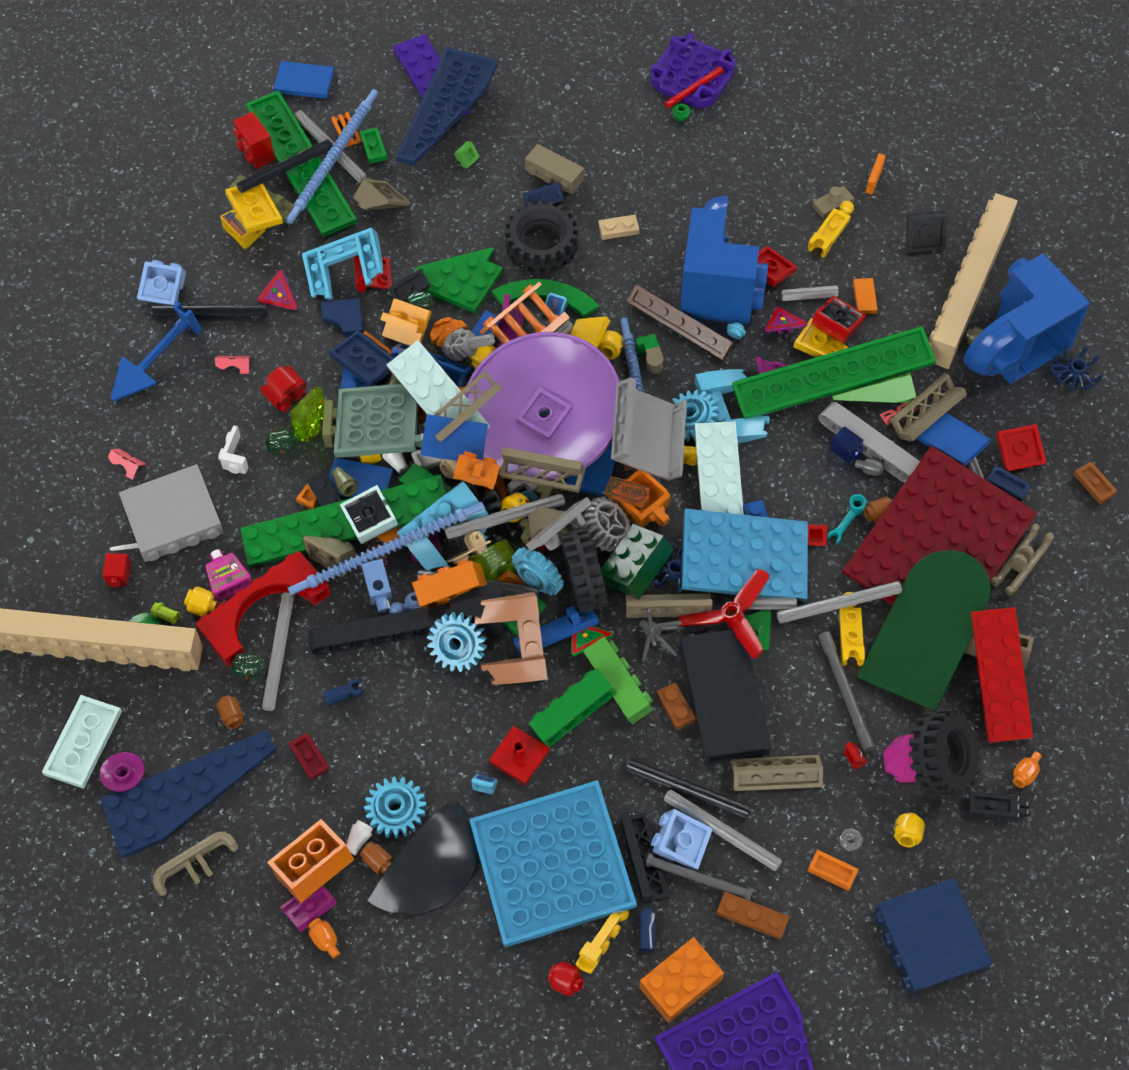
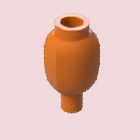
M1035 751L1030 758L1022 759L1014 769L1013 783L1017 787L1024 788L1026 785H1030L1040 771L1038 762L1042 757L1039 752Z
M320 918L313 920L308 925L310 928L309 936L320 950L328 952L332 959L340 955V952L336 948L337 937L328 922L321 921Z

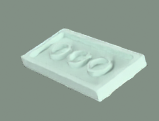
M81 695L42 771L43 775L84 789L122 710L119 707Z

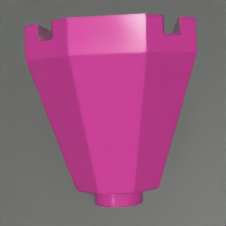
M904 735L895 738L883 752L885 771L895 776L894 779L898 782H916L914 778L916 771L911 770L910 766L913 764V759L909 757V752H912L909 738H913L914 735Z

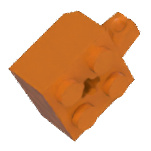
M464 451L463 455L459 454L453 479L493 490L500 465L496 464L497 460L484 457V460L476 459L477 454Z
M638 470L626 480L636 485L623 482L618 486L621 489L618 488L617 491L616 488L612 491V493L641 500L632 501L612 494V502H618V506L623 507L624 513L628 514L627 518L633 524L643 528L650 521H655L664 528L669 523L670 518L665 513V510L670 505V494L649 473ZM623 485H624V490H626V487H630V488H631V490H629V488H627V492L623 491V493H622ZM636 489L642 490V492L639 491V498L635 497L634 493L631 495L632 490L634 492Z

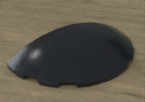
M453 798L447 802L412 837L385 872L369 897L368 903L391 914L397 912L407 913L409 916L422 915L438 906L444 907L465 889L476 868L478 849L469 820L471 817L457 800Z

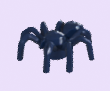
M1063 346L1062 355L1070 363H1059L1058 354H1054V365L1050 367V373L1053 377L1057 378V383H1064L1070 377H1073L1072 382L1068 384V390H1072L1075 387L1077 378H1079L1082 389L1090 390L1103 377V374H1100L1096 379H1090L1087 375L1090 372L1088 370L1089 366L1098 360L1100 354H1096L1091 362L1086 363L1082 360V357L1089 347L1084 346L1080 355L1072 360L1066 355L1067 346ZM1082 376H1084L1086 380L1090 382L1088 386H1084Z
M670 543L671 547L674 549V543ZM683 546L679 547L674 560L673 552L670 554V562L663 564L667 568L658 571L656 575L664 572L666 574L659 582L655 580V587H660L669 577V582L673 580V583H675V580H677L678 594H682Z

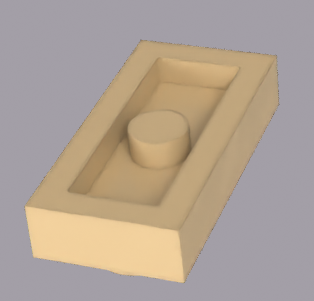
M636 215L599 220L598 223L602 240L639 234Z

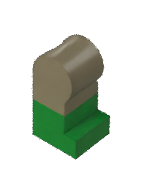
M655 334L636 338V351L638 355H644L647 372L653 375L659 374L663 369L664 359Z

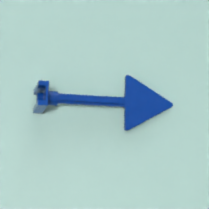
M177 301L173 308L179 316L178 321L138 366H135L125 357L121 358L111 395L112 401L122 399L157 384L154 379L144 373L147 368L187 327L197 335L203 330L191 310L186 312L180 302Z

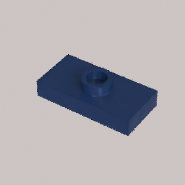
M997 465L994 466L986 478L988 482L1022 502L1032 484Z

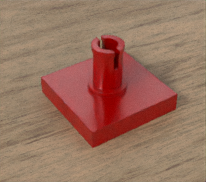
M513 726L489 759V764L526 786L550 752V748Z

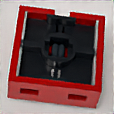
M832 296L825 306H821L815 312L811 324L844 344L862 327L866 315L839 298Z

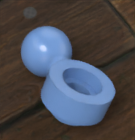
M412 592L406 596L405 603L395 602L391 604L389 613L396 614L424 608L419 606L416 593Z

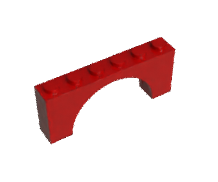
M300 551L288 555L282 563L271 567L262 577L254 579L244 590L237 591L227 602L219 604L210 614L202 616L195 623L199 633L228 668L245 656L244 649L238 639V629L247 609L265 596L276 593H289L288 587L306 580L309 575H317V570ZM324 580L323 584L318 583L317 587H309L295 595L307 599L316 606L331 595L329 584Z

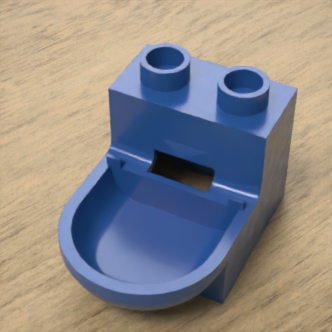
M717 196L708 200L704 208L692 207L683 270L680 310L694 319L728 323L737 322L749 325L751 309L762 311L768 264L757 263L758 246L725 243L728 242V236H724L728 196Z
M1044 253L1030 261L1026 258H1020L1008 269L1007 275L1010 278L1007 286L999 295L1002 302L997 314L998 319L977 336L965 353L964 364L969 370L986 376L1001 373L1009 384H1012L1053 360L1054 354H1058V356L1063 354V346H1067V351L1072 348L1090 302Z

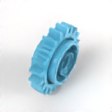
M688 390L687 396L680 393V399L673 398L675 404L683 400L687 401L684 438L686 442H689L690 438L693 437L696 442L695 424L719 421L718 414L720 410L711 394L707 396L705 391L699 394L698 390H695L694 394L691 395Z
M523 547L522 549L519 548L512 556L514 568L517 569L519 576L527 585L537 587L540 592L548 593L551 596L553 594L556 595L564 586L562 584L564 580L561 579L562 575L558 573L556 566L550 560H547L543 554L537 551H530V549L527 550Z
M452 612L449 617L444 614L441 617L442 620L437 619L434 622L435 625L429 629L432 633L427 636L428 639L432 640L427 647L434 648L430 655L438 656L435 662L437 663L442 660V668L449 664L451 671L457 666L460 672H462L464 667L469 670L472 664L477 665L479 662L478 658L481 659L484 656L482 651L487 648L485 644H482L487 637L480 636L484 628L477 629L476 626L478 624H475V622L471 623L472 616L470 615L465 620L462 612L458 617H456L455 612ZM453 638H457L461 642V646L456 645Z
M394 776L392 783H389L385 778L384 786L376 783L377 791L369 790L372 798H365L368 805L364 807V810L368 813L366 815L367 821H371L370 826L372 828L377 827L378 834L385 830L386 838H388L394 832L397 839L399 832H402L406 837L407 829L415 832L414 824L422 825L419 817L426 816L425 811L422 810L427 808L426 802H422L425 800L424 794H419L421 791L419 786L413 788L414 783L412 780L406 784L405 777H402L398 783ZM394 804L401 805L400 809L396 811L391 810L390 807Z

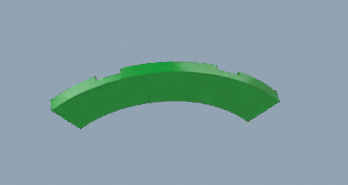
M520 280L492 290V296L503 308L504 294H510V303H514L524 295L522 291L530 284L535 286L540 282L542 285L535 292L541 299H547L549 292L566 297L567 306L577 312L583 319L599 310V305L584 292L568 284L552 280Z

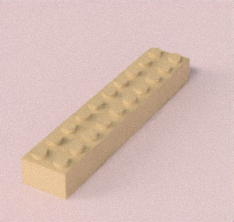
M997 193L993 200L989 199L985 209L986 212L985 214L983 213L979 228L975 231L973 242L970 243L967 250L968 254L962 261L961 269L958 271L954 281V286L950 289L948 300L945 301L941 316L939 315L935 330L932 331L929 338V344L936 359L935 365L946 369L950 368L1008 231L1018 200Z
M0 608V651L11 650L19 654L31 652L38 656L50 654L58 658L69 656L78 660L88 658L95 659L98 662H107L108 660L124 665L136 663L143 667L155 665L163 669L174 667L183 671L198 670L203 645L194 628Z

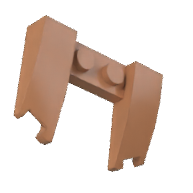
M535 592L481 600L480 604L485 607L481 617L475 616V624L516 620L521 658L481 664V669L483 671L488 670L494 679L491 683L493 685L512 684L548 679Z

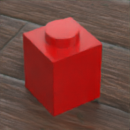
M106 553L102 576L107 585L111 587L128 586L131 569L128 555Z

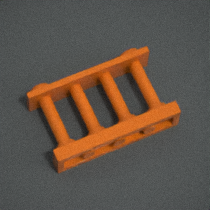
M538 282L535 286H532V284L527 286L522 291L524 295L496 318L492 316L483 323L485 327L480 333L483 335L490 329L502 344L507 343L510 340L496 325L503 318L519 337L527 335L509 314L514 308H517L536 330L535 333L554 332L570 317L566 312L558 316L550 310L535 292L542 285ZM530 297L549 319L550 325L547 327L541 325L522 302Z

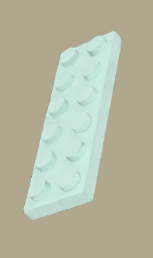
M416 341L387 364L390 371L426 414L434 415L461 392L419 341ZM462 395V404L471 405L472 403L466 396ZM460 398L453 404H459ZM450 406L447 409L448 418H456L459 415L458 406ZM462 407L461 413H462L467 407ZM478 411L466 420L488 424Z
M736 421L696 423L694 428L701 510L744 515Z

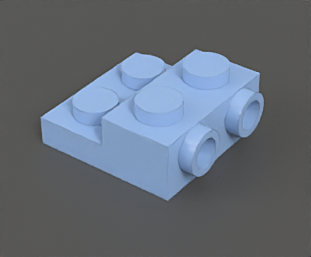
M152 260V263L145 262L137 299L139 301L174 306L178 300L179 291L183 289L186 271L181 265L171 263L168 266L163 265V262Z
M676 809L667 812V814L664 813L659 821V825L662 826L660 833H656L651 842V845L654 846L652 853L670 862L676 861L694 871L697 870L713 829Z

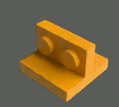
M394 298L390 312H383L381 320L386 322L382 336L409 346L416 341L422 343L432 311Z

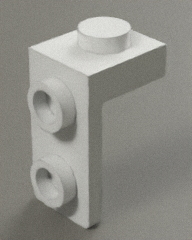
M233 426L231 432L227 433L224 449L222 448L219 452V460L223 469L235 474H246L248 470L246 458L233 454L240 439L238 426Z

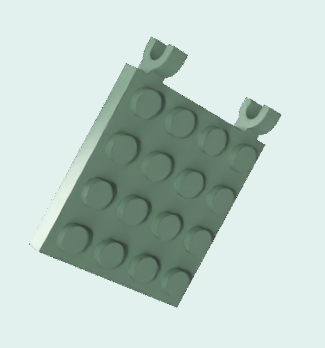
M402 384L339 389L334 443L335 458L416 451V446L422 447L424 433L417 435L418 403Z

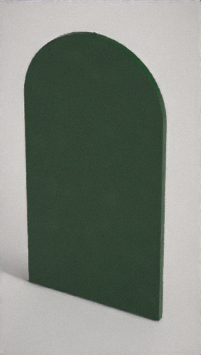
M954 550L934 552L918 561L909 572L902 586V592L898 594L857 678L915 704L936 711L973 636L970 612L984 611L989 603L991 586L984 567L972 556Z

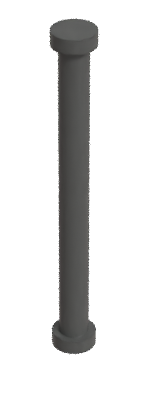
M651 853L648 855L646 867L653 866L744 897L750 901L753 888L748 887L746 889L655 858Z

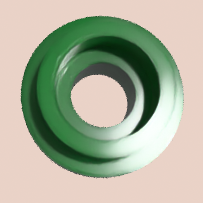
M677 104L673 107L672 114L676 120L685 121L690 116L691 110L686 104Z

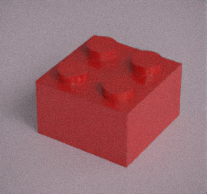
M253 111L233 121L235 128L233 133L238 140L236 141L237 148L240 152L243 151L245 153L244 156L248 164L252 163L255 169H258L275 161L271 137Z

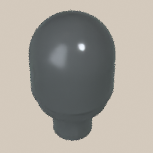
M866 458L865 461L856 460L855 467L863 469V472L868 475L879 476L884 471V465L879 460Z

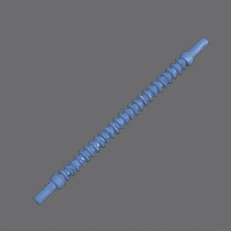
M372 89L366 100L361 102L357 111H355V114L347 123L348 125L345 126V129H343V132L335 141L333 147H331L326 158L323 159L316 173L313 174L306 188L303 189V192L295 201L294 208L286 219L288 223L292 224L300 211H304L311 197L316 193V189L319 188L326 174L329 173L336 159L339 158L348 141L353 137V134L356 132L355 130L358 129L360 123H362L370 111L371 104L378 95L377 90Z
M622 318L620 322L623 332V347L625 348L624 352L629 376L636 380V389L644 392L639 362L637 361L638 357L636 356L637 352L634 347V336L630 332L628 318ZM650 474L655 480H657L660 483L659 477Z
M481 501L462 510L460 508L455 510L454 514L450 513L448 517L445 515L444 519L439 518L437 522L433 520L432 524L428 522V526L422 525L421 529L417 527L416 531L411 530L410 534L406 532L405 536L400 535L399 539L395 537L394 541L389 540L387 544L384 542L383 546L378 545L376 549L373 547L372 551L367 550L365 554L361 552V556L356 555V558L350 557L349 561L345 559L344 563L339 562L338 566L334 564L333 568L328 567L327 571L323 569L322 573L317 572L315 576L313 574L309 575L306 580L288 587L289 593L293 595L309 587L315 588L318 586V583L323 584L324 580L328 582L329 578L334 579L335 575L340 577V573L346 574L347 570L351 572V568L357 569L358 565L362 567L361 564L368 563L369 560L374 561V558L379 559L380 555L384 557L385 553L390 554L392 550L395 552L396 548L401 549L403 545L407 547V543L412 544L414 540L418 542L419 538L423 539V536L429 537L430 533L434 535L435 531L440 532L441 528L445 530V527H451L452 523L456 525L457 521L463 522L466 520V517L484 510L485 507Z

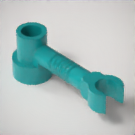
M855 494L850 498L849 512L838 527L828 533V541L832 536H837L838 539L835 545L840 544L841 537L855 516L861 515L866 507V499L863 495Z

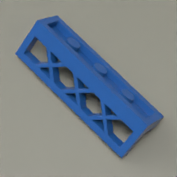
M399 343L392 348L391 356L396 358L410 346ZM428 352L457 387H464L466 376L472 373V366L454 362L448 358Z

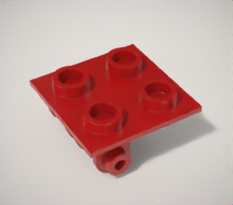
M359 255L353 257L356 289L359 292H365L368 286L365 284ZM382 257L383 273L379 272L371 280L372 283L369 286L389 290L388 288L392 286L390 258Z

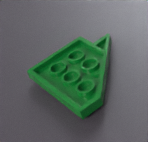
M491 247L417 266L415 271L420 268L423 269L432 285L424 292L476 314L502 275L503 267L489 262L494 254V248Z

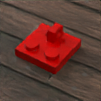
M766 246L758 253L757 263L768 264L766 283L772 287L795 273L797 269L796 265L769 246Z
M1037 424L996 433L1006 471L1010 472L1047 463Z

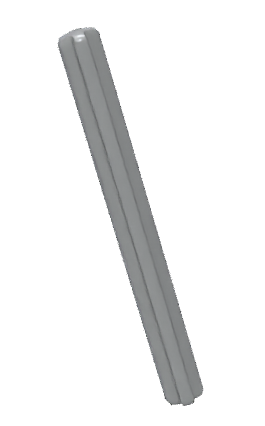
M299 110L294 114L296 120L319 143L329 139L334 144L303 111ZM341 152V155L336 160L359 183H362L363 179H367L366 174L344 152Z
M563 494L550 496L446 527L445 534L448 539H452L528 516L538 506L549 509L565 504Z
M897 581L777 612L778 622L785 623L899 594L902 592L900 582Z
M286 592L281 597L262 707L266 711H273L275 709L294 597Z
M669 790L666 793L664 801L687 816L713 829L712 832L770 869L776 871L780 867L782 860L676 792Z

